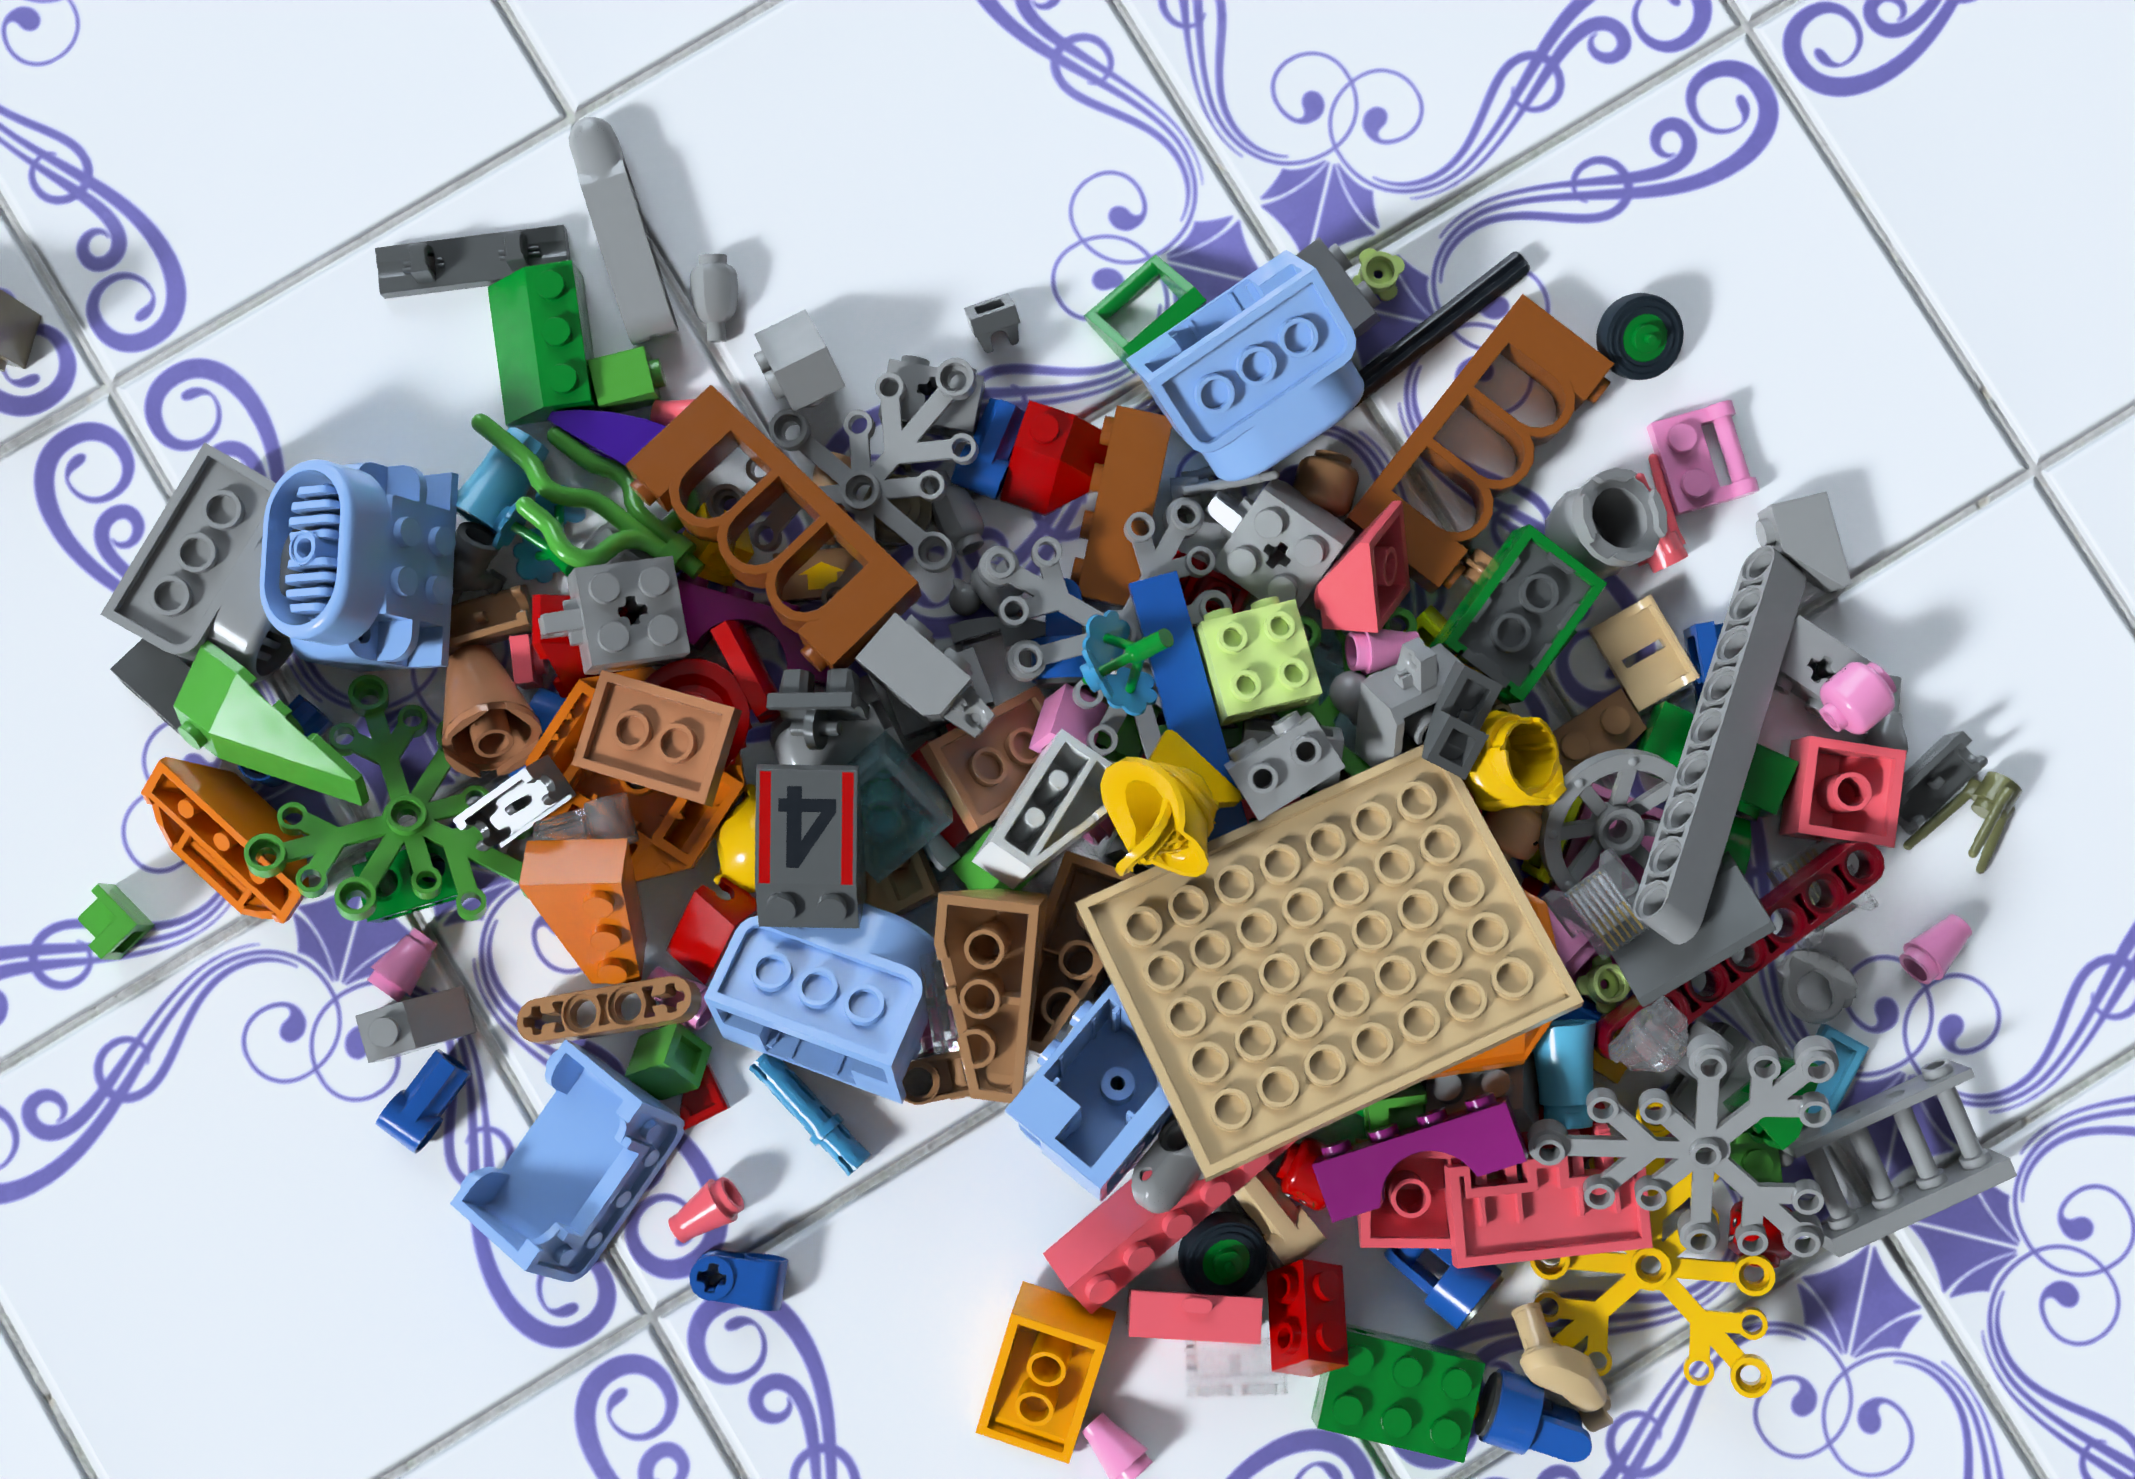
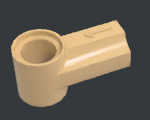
M1266 1168L1233 1194L1247 1215L1262 1230L1264 1240L1284 1266L1304 1259L1327 1240L1300 1205L1296 1207L1291 1199L1282 1193L1280 1185Z

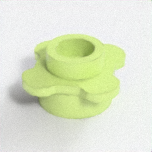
M1373 248L1363 250L1359 255V262L1361 264L1359 273L1353 277L1352 281L1357 286L1364 280L1373 293L1379 295L1381 300H1392L1398 292L1395 284L1399 274L1404 271V261L1397 255L1392 256L1386 252H1377ZM1381 271L1383 276L1379 279L1375 278L1374 272Z
M1607 955L1595 956L1592 959L1591 969L1586 975L1579 976L1576 980V988L1580 995H1587L1596 1003L1597 1011L1602 1014H1608L1614 1010L1616 1003L1623 1000L1631 990L1619 966L1612 964L1611 958ZM1602 980L1607 982L1606 989L1601 987L1600 983Z

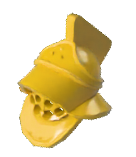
M1167 730L1162 734L1148 760L1128 756L1111 764L1104 771L1100 783L1102 801L1128 850V854L1117 863L1114 870L1119 876H1124L1130 871L1134 872L1133 867L1138 863L1139 865L1153 864L1182 876L1198 877L1205 874L1209 865L1208 837L1214 829L1213 824H1216L1214 821L1219 808L1234 807L1242 800L1240 791L1173 730Z

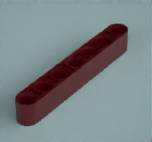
M1842 842L1828 847L1760 899L1770 918L1776 910L1780 912L1783 918L1782 928L1777 934L1772 932L1744 948L1745 953L1739 963L1736 964L1732 957H1729L1705 971L1706 984L1701 992L1696 993L1694 991L1691 979L1660 997L1666 1001L1668 1010L1666 1017L1661 1022L1657 1023L1652 1012L1654 1003L1657 1000L1642 1007L1635 994L1596 1024L1595 1051L1603 1058L1623 1064H1635L1646 1058L1874 885L1882 877L1885 869L1881 851L1875 845L1867 842ZM1852 852L1859 861V867L1854 876L1849 873L1847 868V861ZM1814 881L1818 883L1821 889L1820 899L1815 905L1811 903L1808 892L1810 885ZM1624 1027L1629 1034V1041L1624 1050L1617 1052L1613 1046V1037L1618 1029Z

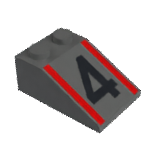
M757 765L755 891L759 927H860L863 904L866 903L867 886L859 766Z

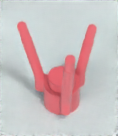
M1650 454L1648 460L1655 487L1667 511L1666 536L1660 538L1654 554L1650 558L1638 563V566L1640 567L1648 563L1652 572L1656 573L1683 560L1689 555L1683 546L1686 542L1677 524L1656 454ZM1638 473L1635 478L1651 491L1645 475Z

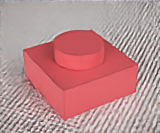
M531 635L509 636L515 685L524 690L543 688L542 675L549 673L548 660H540L532 645Z

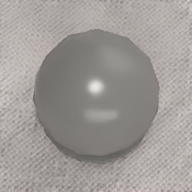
M1613 468L1596 474L1580 488L1567 491L1556 502L1545 520V536L1601 579L1616 575L1623 568L1650 558L1654 554L1660 538L1666 536L1667 511L1659 492L1656 489L1649 491L1641 481L1634 478L1638 473L1633 470Z

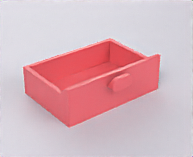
M1128 1289L1126 1322L1129 1337L1261 1345L1263 1298Z

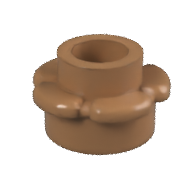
M1476 548L1469 558L1465 556L1462 558V562L1466 566L1462 575L1474 585L1493 558Z

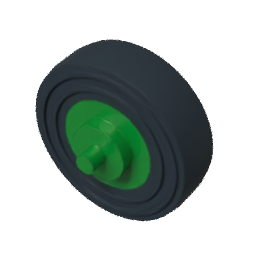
M1633 293L1623 296L1613 302L1600 319L1596 334L1597 350L1614 363L1610 370L1621 377L1631 380H1647L1657 377L1672 366L1681 351L1684 337L1682 320L1674 306L1657 295Z
M1228 1211L1215 1212L1207 1216L1182 1238L1178 1250L1180 1271L1189 1287L1197 1294L1243 1296L1258 1284L1265 1272L1268 1261L1266 1243L1257 1227L1246 1217Z

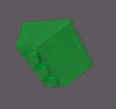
M572 260L526 266L488 286L506 426L511 427L548 421L547 418L552 411H601V408L598 406L588 365V360L594 358L584 280Z

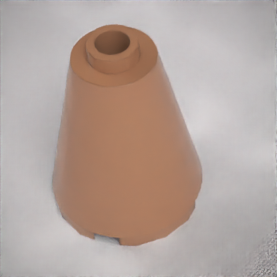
M467 645L457 649L450 655L448 667L446 668L442 749L446 761L455 771L470 777L482 778L480 771L496 770L497 775L501 776L510 774L525 766L526 759L542 734L541 724L537 715L491 649L483 645Z

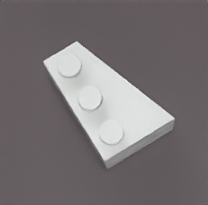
M1061 728L1040 753L972 862L1011 889H1015L1109 816L1102 801L1100 783L1105 769L1113 763Z

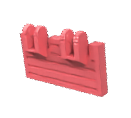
M1593 1124L1592 1135L1611 1136L1608 1124ZM1567 1129L1568 1135H1580L1578 1129ZM1528 1156L1527 1162L1521 1163V1180H1518L1516 1165L1498 1170V1178L1487 1179V1174L1477 1177L1465 1163L1444 1165L1452 1265L1459 1269L1653 1248L1650 1211L1642 1209L1637 1204L1634 1190L1637 1180L1646 1176V1166L1614 1190L1615 1200L1610 1207L1599 1210L1593 1209L1586 1204L1583 1183L1589 1176L1601 1174L1614 1163V1157H1594V1168L1584 1169L1583 1156H1566L1561 1162L1551 1166L1543 1165L1532 1156ZM1597 1188L1594 1189L1591 1193L1594 1195H1602L1606 1193L1607 1190ZM1648 1190L1643 1195L1648 1196Z

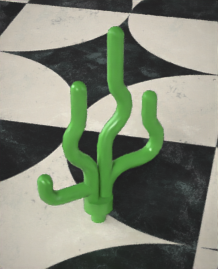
M480 413L474 415L471 419L472 428L525 471L531 486L543 498L565 507L592 510L619 530L605 538L596 547L586 550L574 546L567 539L561 524L547 510L529 497L519 498L515 504L516 511L543 533L550 550L561 561L576 568L608 563L618 553L626 549H636L644 551L653 558L673 556L676 573L682 570L692 579L698 577L704 569L705 564L693 555L696 544L682 533H677L684 526L676 512L673 510L662 520L646 508L644 501L629 486L634 479L628 468L614 459L595 454L558 426L550 428L547 432V440L550 444L578 466L590 473L616 482L622 489L627 512L613 500L597 491L559 485L549 477L543 462L529 448L490 417ZM695 489L689 495L687 504L688 511L693 515L700 508V499Z

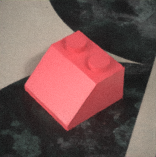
M1392 501L1348 546L1323 579L1317 583L1314 603L1316 609L1321 611L1323 629L1379 633L1411 590L1402 501Z
M1816 736L1791 740L1789 758L1798 761L1799 764L1783 799L1779 835L1828 843L1867 842L1876 847L1895 848L1907 751Z
M1355 1139V1144L1368 1141V1139ZM1423 1151L1409 1155L1398 1162L1387 1176L1385 1199L1381 1207L1357 1215L1360 1247L1451 1249L1444 1165L1461 1163V1160L1443 1152Z

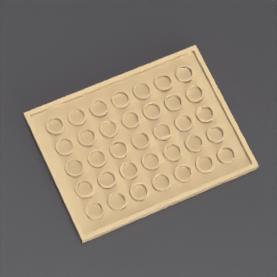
M1424 744L1277 810L1261 821L1255 820L1209 841V865L1206 873L1198 877L1182 876L1154 866L1075 902L1080 918L1206 1182L1580 1008L1584 1003L1583 998L1462 778L1423 759Z

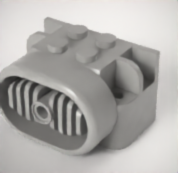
M204 442L100 615L161 650L194 661L200 646L209 640L257 678L256 683L272 676L294 652L290 637L279 632L267 618L260 597L264 514L268 499L277 483ZM293 529L291 532H298L301 530ZM288 535L285 541L280 562L279 585L280 591L284 596H286V590L295 588V586L285 584V576L303 573L287 568L288 561L291 560L289 555L290 535Z

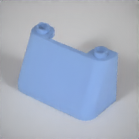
M565 1039L559 1049L552 1053L546 1064V1082L556 1090L552 1098L503 1168L484 1167L469 1173L450 1204L524 1271L564 1282H573L588 1273L681 1140L684 1134L683 1127L685 1122L666 1105L586 1049Z

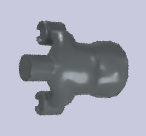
M462 522L455 532L456 545L454 550L452 606L457 604L463 591L485 589L490 593L497 594L502 590L507 580L505 576L496 570H487L491 560L497 556L501 548L496 549L492 546L496 534L475 522Z

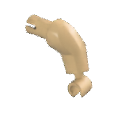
M1527 1303L1513 1309L1511 1316L1515 1321L1525 1351L1521 1355L1519 1362L1530 1381L1543 1389L1560 1394L1579 1410L1582 1423L1590 1432H1596L1613 1424V1418L1607 1412L1611 1408V1399L1607 1395L1606 1387L1591 1358L1571 1347L1553 1343L1540 1303Z

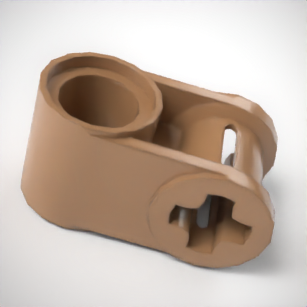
M959 1047L940 1051V1054L911 1060L906 1074L911 1069L923 1068L932 1076L933 1084L927 1093L913 1095L906 1090L904 1078L902 1081L906 1092L905 1101L914 1105L970 1096Z

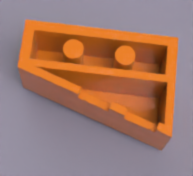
M628 838L527 841L519 886L592 984H620L641 981L647 935Z

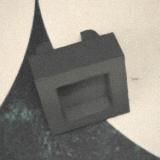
M1008 293L964 308L969 327L986 353L994 352L991 336L996 331L1006 332L1011 345L1019 342L1018 324L1021 322L1016 306Z

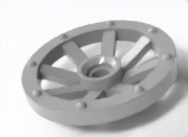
M1616 749L1584 760L1564 776V786L1567 788V791L1556 804L1544 806L1541 815L1542 825L1538 844L1541 860L1547 874L1566 896L1570 897L1584 887L1579 881L1604 849L1605 871L1634 907V901L1640 885L1623 890L1621 855L1630 854L1645 870L1650 853L1641 845L1644 836H1656L1660 820L1642 819L1641 815L1667 800L1677 767L1664 758L1647 751ZM1637 771L1648 772L1664 780L1627 803ZM1618 772L1609 802L1604 803L1591 784L1606 775ZM1579 796L1592 812L1590 819L1564 822L1568 810ZM1617 820L1614 828L1609 830L1611 823ZM1591 836L1567 868L1562 855L1561 840Z

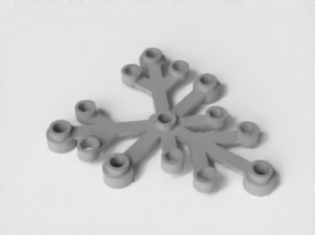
M950 358L940 364L935 375L938 388L904 428L901 401L905 398L907 392L904 381L895 373H884L877 379L875 392L881 399L884 452L873 465H871L870 438L873 436L876 426L873 418L867 412L854 410L848 413L844 419V430L849 435L851 469L811 436L810 423L802 414L797 411L793 412L792 409H786L774 415L769 425V433L772 440L786 451L799 450L836 481L837 485L818 487L837 505H843L847 511L854 514L855 522L876 542L875 515L914 548V558L924 570L930 573H941L951 567L955 560L953 543L940 532L931 531L926 533L888 501L922 497L928 502L940 501L947 493L946 480L941 474L933 470L925 471L917 477L888 478L899 465L953 459L957 464L968 465L976 460L979 453L978 445L966 433H958L951 437V439L920 442L954 400H964L974 392L977 386V376L967 361L961 358ZM955 375H965L966 383L962 388L952 389L950 387V381ZM890 381L898 382L899 388L895 395L885 396L883 394L885 384ZM859 418L866 419L867 428L865 431L859 434L853 433L852 425L854 421ZM792 425H798L800 427L799 436L795 440H787L785 436L786 430ZM963 441L969 442L971 444L970 453L965 457L956 456L955 448L957 444ZM749 458L746 463V474L757 484L763 477L755 476L754 471L757 464ZM932 478L938 479L940 483L938 491L934 494H926L924 492L925 482ZM720 484L710 491L706 502L709 514L712 517L725 513L724 504L727 500L735 498L738 502L745 493L732 484ZM863 485L871 486L872 494L870 498L866 501H859L856 496L858 489ZM784 492L764 511L771 512L768 517L752 527L750 531L752 544L763 552L775 551L782 542L781 532L802 507ZM764 529H772V541L769 544L761 545L759 542L760 533ZM935 546L943 547L945 552L943 559L939 562H930L928 557L929 551ZM856 559L836 582L828 584L823 589L821 595L823 605L830 600V596L835 590L842 589L863 568Z
M1181 497L1170 503L1164 511L1162 518L1166 531L1156 549L1152 540L1155 522L1149 514L1136 512L1125 522L1124 535L1132 542L1141 572L1139 580L1177 571L1179 579L1188 576L1202 578L1208 575L1214 568L1215 556L1210 549L1204 546L1194 547L1186 556L1173 559L1183 539H1188L1195 535L1203 525L1204 512L1197 501L1188 497ZM1185 508L1191 511L1193 522L1189 524L1181 522L1177 515L1178 510ZM1136 520L1144 522L1147 526V534L1144 536L1136 535L1131 528L1132 522ZM1050 536L1041 537L1032 547L1031 558L1034 564L1040 568L1042 578L1019 566L1017 556L1007 547L994 546L986 550L978 563V574L987 586L1003 588L1011 584L1032 596L1026 599L1019 596H1009L1003 600L998 608V618L1004 626L1017 628L1028 619L1059 611L1086 627L1087 621L1091 616L1095 614L1104 615V613L1068 593L1059 563L1062 556V546L1057 539ZM1041 545L1051 546L1055 551V558L1052 560L1042 559L1038 554V547ZM1199 554L1206 559L1207 568L1205 570H1198L1192 565L1191 558L1193 555ZM995 557L1004 558L1008 563V570L1004 573L994 571L991 567V560ZM1218 590L1202 592L1191 605L1187 606L1192 625L1198 626L1201 621H1204L1203 616L1207 614L1205 609L1207 601L1217 602L1221 609L1232 608L1229 598ZM1130 595L1124 608L1114 611L1118 612L1119 619L1126 621L1130 626L1128 640L1137 642L1142 639ZM1008 604L1018 605L1022 610V617L1018 620L1009 619L1005 614V606ZM1087 633L1040 645L1032 640H1021L1015 643L1008 651L1005 658L1006 669L1018 681H1032L1043 672L1046 665L1082 656V643ZM1020 652H1032L1036 658L1035 665L1033 667L1021 665L1019 662ZM1128 663L1123 667L1131 669L1132 663ZM1080 680L1073 688V700L1082 709H1092L1102 701L1104 694L1099 690L1096 692L1095 701L1087 702L1083 700L1080 696V688L1088 684H1084ZM1154 681L1153 690H1154V691L1157 693V695H1158V692H1157V689H1156V685H1155V681ZM1158 696L1157 701L1154 705L1162 709L1160 699ZM1147 705L1143 714L1134 716L1147 760L1161 737L1152 705ZM1109 706L1099 726L1093 728L1087 735L1086 745L1101 756H1106L1114 751L1118 744L1117 733L1127 713L1122 708L1115 709ZM1104 732L1109 736L1110 746L1108 749H1100L1095 745L1094 735L1096 733Z
M1702 1034L1692 1039L1687 1047L1690 1070L1697 1076L1695 1123L1693 1124L1670 1103L1667 1093L1661 1089H1648L1638 1099L1642 1119L1650 1124L1663 1125L1675 1137H1656L1618 1103L1617 1096L1612 1090L1604 1087L1595 1088L1587 1095L1588 1115L1595 1122L1609 1123L1623 1136L1568 1135L1566 1127L1554 1119L1539 1120L1532 1124L1528 1130L1529 1153L1536 1161L1543 1165H1556L1566 1156L1621 1157L1601 1174L1591 1175L1584 1181V1199L1586 1204L1593 1209L1601 1210L1610 1207L1615 1200L1614 1190L1654 1159L1673 1158L1654 1174L1643 1176L1637 1180L1634 1186L1637 1204L1642 1209L1648 1211L1658 1210L1667 1201L1666 1191L1692 1172L1690 1209L1683 1212L1677 1221L1680 1242L1687 1250L1695 1254H1707L1720 1241L1718 1220L1712 1213L1715 1172L1743 1197L1741 1223L1735 1230L1737 1246L1743 1254L1756 1256L1762 1254L1767 1249L1768 1238L1766 1229L1763 1226L1764 1216L1780 1230L1783 1244L1789 1252L1799 1257H1810L1816 1254L1824 1243L1821 1222L1815 1215L1824 1205V1197L1820 1185L1811 1179H1802L1795 1183L1758 1182L1730 1157V1142L1763 1117H1800L1804 1125L1812 1128L1822 1127L1827 1124L1831 1119L1832 1113L1825 1095L1815 1091L1807 1092L1802 1096L1793 1094L1810 1081L1813 1083H1823L1831 1079L1838 1070L1839 1059L1835 1047L1829 1039L1819 1035L1807 1036L1801 1039L1793 1049L1795 1065L1779 1076L1781 1064L1777 1052L1769 1046L1753 1048L1747 1055V1065L1751 1075L1749 1100L1717 1124L1720 1078L1729 1071L1731 1056L1728 1044L1722 1037L1715 1034ZM1707 1059L1718 1060V1062L1711 1065L1702 1064ZM1761 1060L1772 1061V1064L1766 1068L1755 1066ZM1815 1061H1824V1062H1825L1824 1064H1822V1065H1820V1066H1816V1067H1811V1066H1810V1064L1813 1063V1062H1815ZM1601 1101H1605L1611 1104L1606 1109H1597L1594 1107L1596 1103ZM1654 1102L1663 1104V1107L1658 1110L1646 1108ZM1811 1106L1822 1107L1817 1113L1805 1112ZM1546 1144H1553L1556 1146L1551 1149L1541 1148ZM1707 1147L1712 1149L1707 1152H1697L1701 1148ZM1597 1188L1607 1190V1192L1602 1195H1594L1591 1193L1594 1189ZM1647 1190L1658 1191V1194L1654 1196L1643 1195ZM1811 1193L1815 1195L1810 1200L1799 1199L1803 1194ZM1783 1204H1793L1796 1211L1791 1212ZM1700 1233L1706 1234V1235L1701 1236V1237H1694V1235H1696V1234H1700ZM1749 1235L1759 1236L1755 1241L1744 1240ZM1803 1236H1808V1237H1809V1238L1801 1239V1240L1798 1239V1238L1803 1237Z

